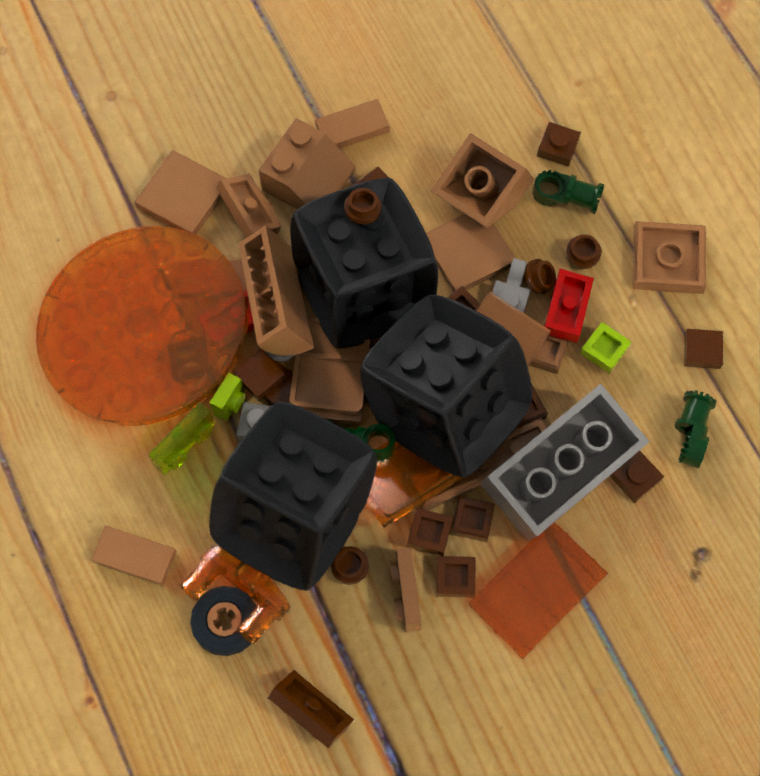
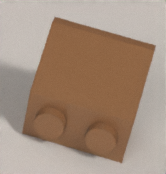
M295 118L258 171L262 191L299 209L315 199L342 190L356 170V166L325 133Z
M470 133L431 189V192L488 229L516 207L534 179L525 167Z

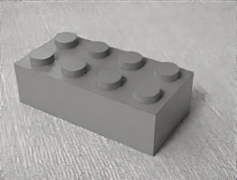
M600 384L487 476L480 484L528 542L540 535L650 441L603 385Z

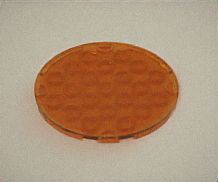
M144 226L116 232L94 242L78 253L59 272L49 287L41 304L36 326V346L41 367L52 387L75 410L97 421L103 420L119 423L121 426H141L169 420L191 410L207 399V394L221 380H224L228 372L230 373L240 356L239 351L244 336L247 334L248 305L246 295L236 271L225 255L207 240L193 233L162 226Z

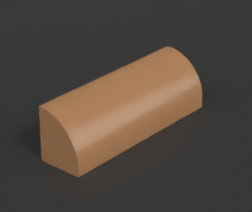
M265 225L238 244L257 345L274 355L291 356L301 354L314 348L297 269L292 256V249L289 244Z

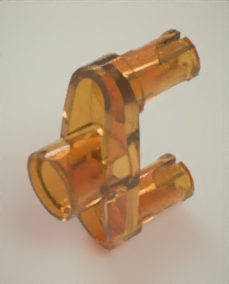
M215 545L210 546L200 557V564L180 584L182 591L194 601H197L218 577H224L238 589L249 594L253 600L258 602V605L237 629L243 638L254 645L275 620L280 621L291 609L286 597L271 581V577L243 563L221 547Z

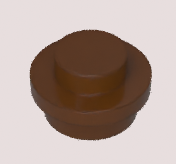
M358 188L352 191L346 198L344 212L352 222L368 224L374 222L380 216L382 205L375 192L367 188Z
M586 234L574 237L568 243L566 249L568 261L580 269L594 267L599 262L602 254L598 241Z
M534 259L526 265L524 280L533 293L543 294L555 285L556 272L549 261Z
M348 546L338 552L331 564V570L339 582L353 585L361 582L366 577L369 570V561L361 549Z

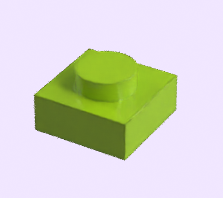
M601 322L581 348L580 354L610 374L632 342Z
M228 372L210 401L215 416L227 421L232 412L237 413L240 410L246 397L241 378Z

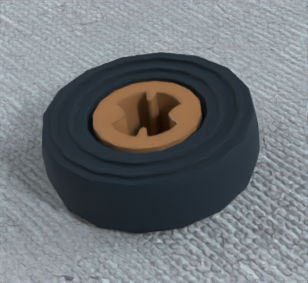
M221 586L210 589L198 599L192 609L190 624L193 636L203 649L214 655L230 656L241 653L252 644L259 631L260 616L257 605L249 594L237 587ZM222 612H226L228 616L233 613L236 617L231 620L232 628L229 630H225L223 626H220L219 629L216 628L215 624L220 621L219 614Z

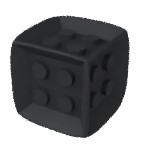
M392 178L369 180L330 193L303 205L293 213L290 222L293 260L316 318L319 319L322 330L334 347L348 348L363 344L364 341L369 339L372 341L382 337L415 303L430 294L437 295L438 266L430 240L405 193ZM355 189H370L380 199L382 205L381 214L374 222L358 224L352 222L345 215V200Z
M430 294L408 309L372 347L360 368L361 383L377 422L389 426L393 430L395 441L439 469L459 477L469 476L494 454L522 421L532 401L531 379L524 352L518 340L496 321L459 302L440 295Z
M276 402L260 416L235 448L215 484L209 517V530L212 539L230 555L263 574L295 589L310 590L322 578L338 552L346 543L357 523L359 514L367 503L377 466L375 451L357 436L302 407L286 402Z

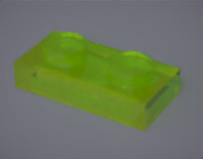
M201 402L148 454L154 467L163 475L170 469L175 470L181 466L187 458V452L196 443L204 442L212 433L213 425L215 424L212 413Z

